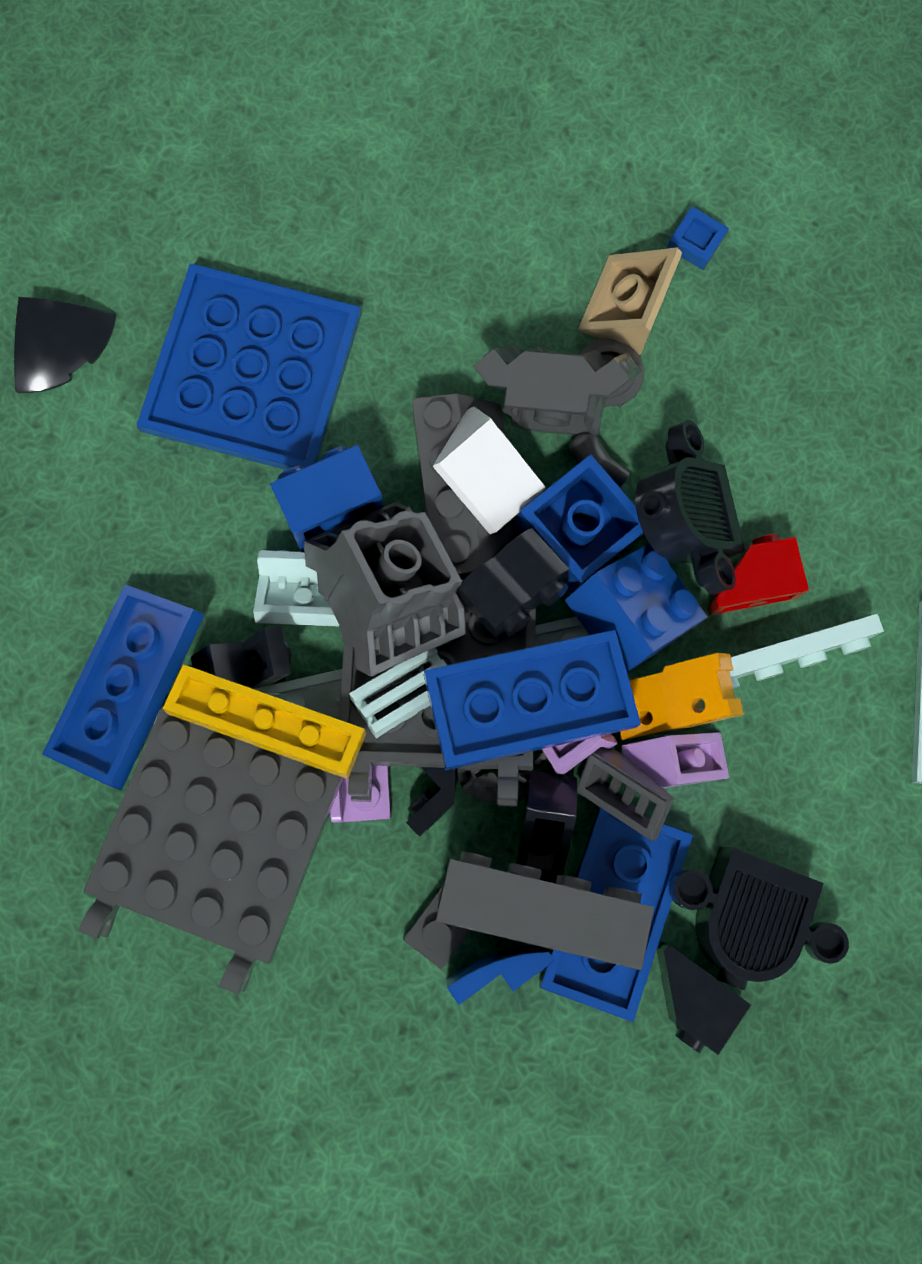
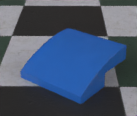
M524 946L504 950L476 960L447 977V989L458 1005L499 975H502L511 990L515 991L555 960L541 946Z

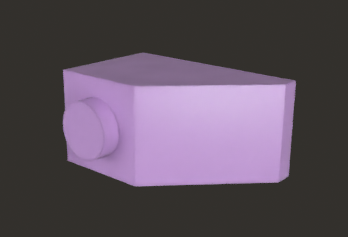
M721 732L671 735L622 745L623 755L663 789L729 778Z

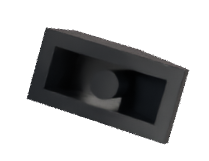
M530 771L515 864L542 870L540 877L542 881L555 884L557 875L562 876L564 873L577 817L576 777Z
M661 942L657 948V955L668 1017L680 1027L675 1036L699 1054L706 1046L719 1055L751 1007V1004L674 947Z

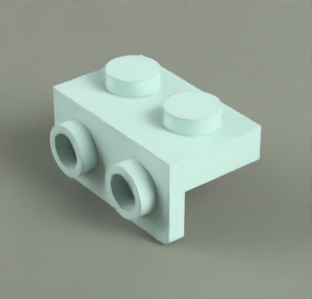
M261 550L258 552L259 580L253 610L255 623L339 627L328 601L318 592L317 572L306 567L304 552H290L286 550Z

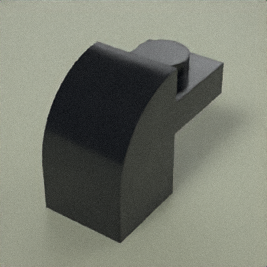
M282 627L264 628L241 642L209 644L191 656L193 668L251 689L286 682L285 676L291 674V651L289 645L284 640Z

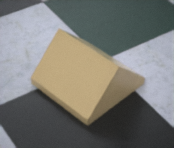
M678 248L609 255L578 331L600 340H616L630 346L638 355H641L682 252Z

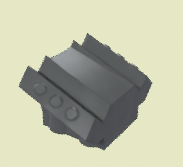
M515 343L490 350L481 360L473 365L489 386L506 389L503 412L511 416V425L522 430L575 436L582 432L597 436L600 433L602 412L606 399L642 372L627 352L607 362L597 349L586 354L551 352L545 345L522 352Z
M394 502L303 541L306 567L317 572L318 592L328 601L342 632V642L354 647L357 670L373 676L466 634L464 607L455 592L461 585L462 580L425 512L416 514L412 512L410 506Z

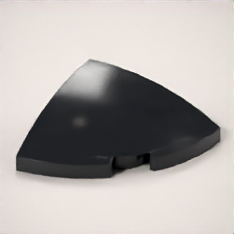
M19 297L14 342L15 392H42L72 381L69 374L80 368L86 361L89 364H94L100 357L111 338L116 315L65 302Z

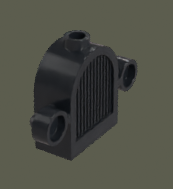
M686 420L670 427L668 430L665 449L669 465L643 475L638 481L635 492L636 511L642 531L652 548L668 561L692 564L697 584L704 587L711 595H716L735 587V571L728 557L746 551L725 465L701 459L700 455L704 451L703 436L693 421Z
M719 847L709 878L700 871L685 869L677 872L670 881L669 893L674 903L681 908L698 910L695 922L697 940L706 958L720 969L717 980L745 991L748 981H769L785 974L798 960L803 946H805L807 953L813 959L828 964L841 961L849 949L847 934L838 925L817 922L810 926L824 883L736 848Z

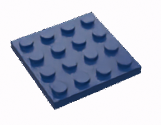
M190 263L136 425L137 428L143 433L284 470L294 466L306 468L317 463L362 315L361 308Z

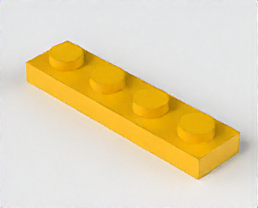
M184 664L162 708L171 716L346 779L350 776L366 736L364 728Z

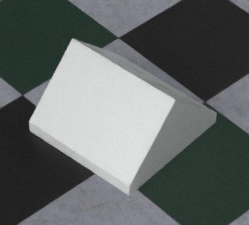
M474 406L467 409L433 465L434 469L489 534L497 532L547 489L493 420Z

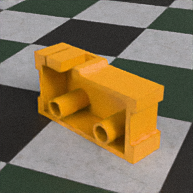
M714 653L665 666L663 672L629 680L641 725L634 729L620 731L622 741L646 738L744 715L740 698H735L729 671L734 670L730 654Z

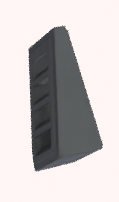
M600 747L588 756L577 785V792L652 842L658 839L674 800V797L613 747L610 749ZM609 774L613 776L611 784L606 782ZM622 782L627 785L623 796L619 793ZM637 791L641 796L635 807L631 802ZM651 800L657 805L649 820L644 813Z

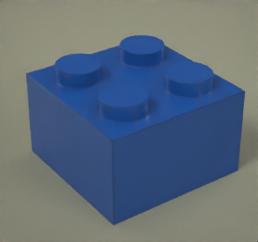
M358 445L349 449L345 446L334 448L321 457L322 461L306 468L303 466L291 467L283 471L278 476V480L270 483L301 552H304V540L384 507L382 494Z
M591 454L519 512L513 525L520 534L532 528L570 569L569 581L566 585L571 594L597 571L605 568L644 534L638 520L636 506Z
M650 544L597 571L565 600L589 635L616 630L627 673L677 641L707 618L695 597L687 590L671 568L668 560L661 557Z

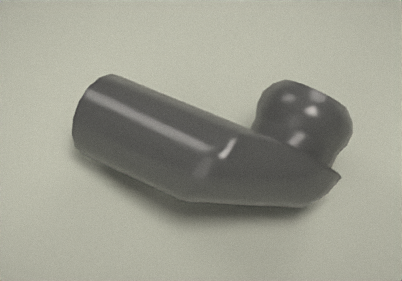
M582 432L570 441L569 453L579 463L591 454L619 487L626 482L629 470L610 458L596 435Z

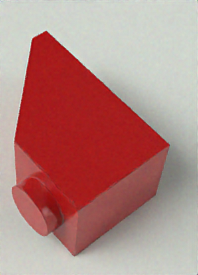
M769 534L753 539L752 545L739 557L733 566L736 576L735 587L716 594L707 608L710 616L795 600L808 592L809 587L796 537L780 540L779 534Z

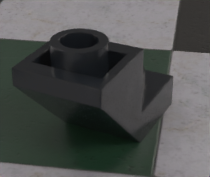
M420 767L440 790L434 796L429 790L425 791L407 809L413 816L406 823L419 837L454 806L456 768L445 771V768Z

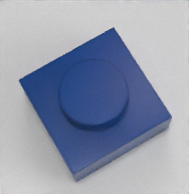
M692 206L669 240L667 249L678 248L682 252L681 257L704 270L726 237L729 228Z

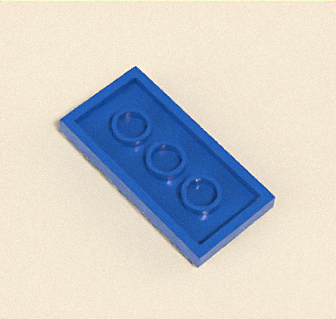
M125 584L42 755L110 787L122 790L204 615L192 608Z
M616 630L424 670L423 674L445 771L634 729L641 725Z
M599 807L575 878L591 881L590 892L603 895L605 886L641 893L640 904L654 907L642 970L551 949L550 955L555 961L545 968L539 987L634 1022L671 906L672 898L669 893V884L672 877L683 868L693 835L663 824L658 839L652 842Z

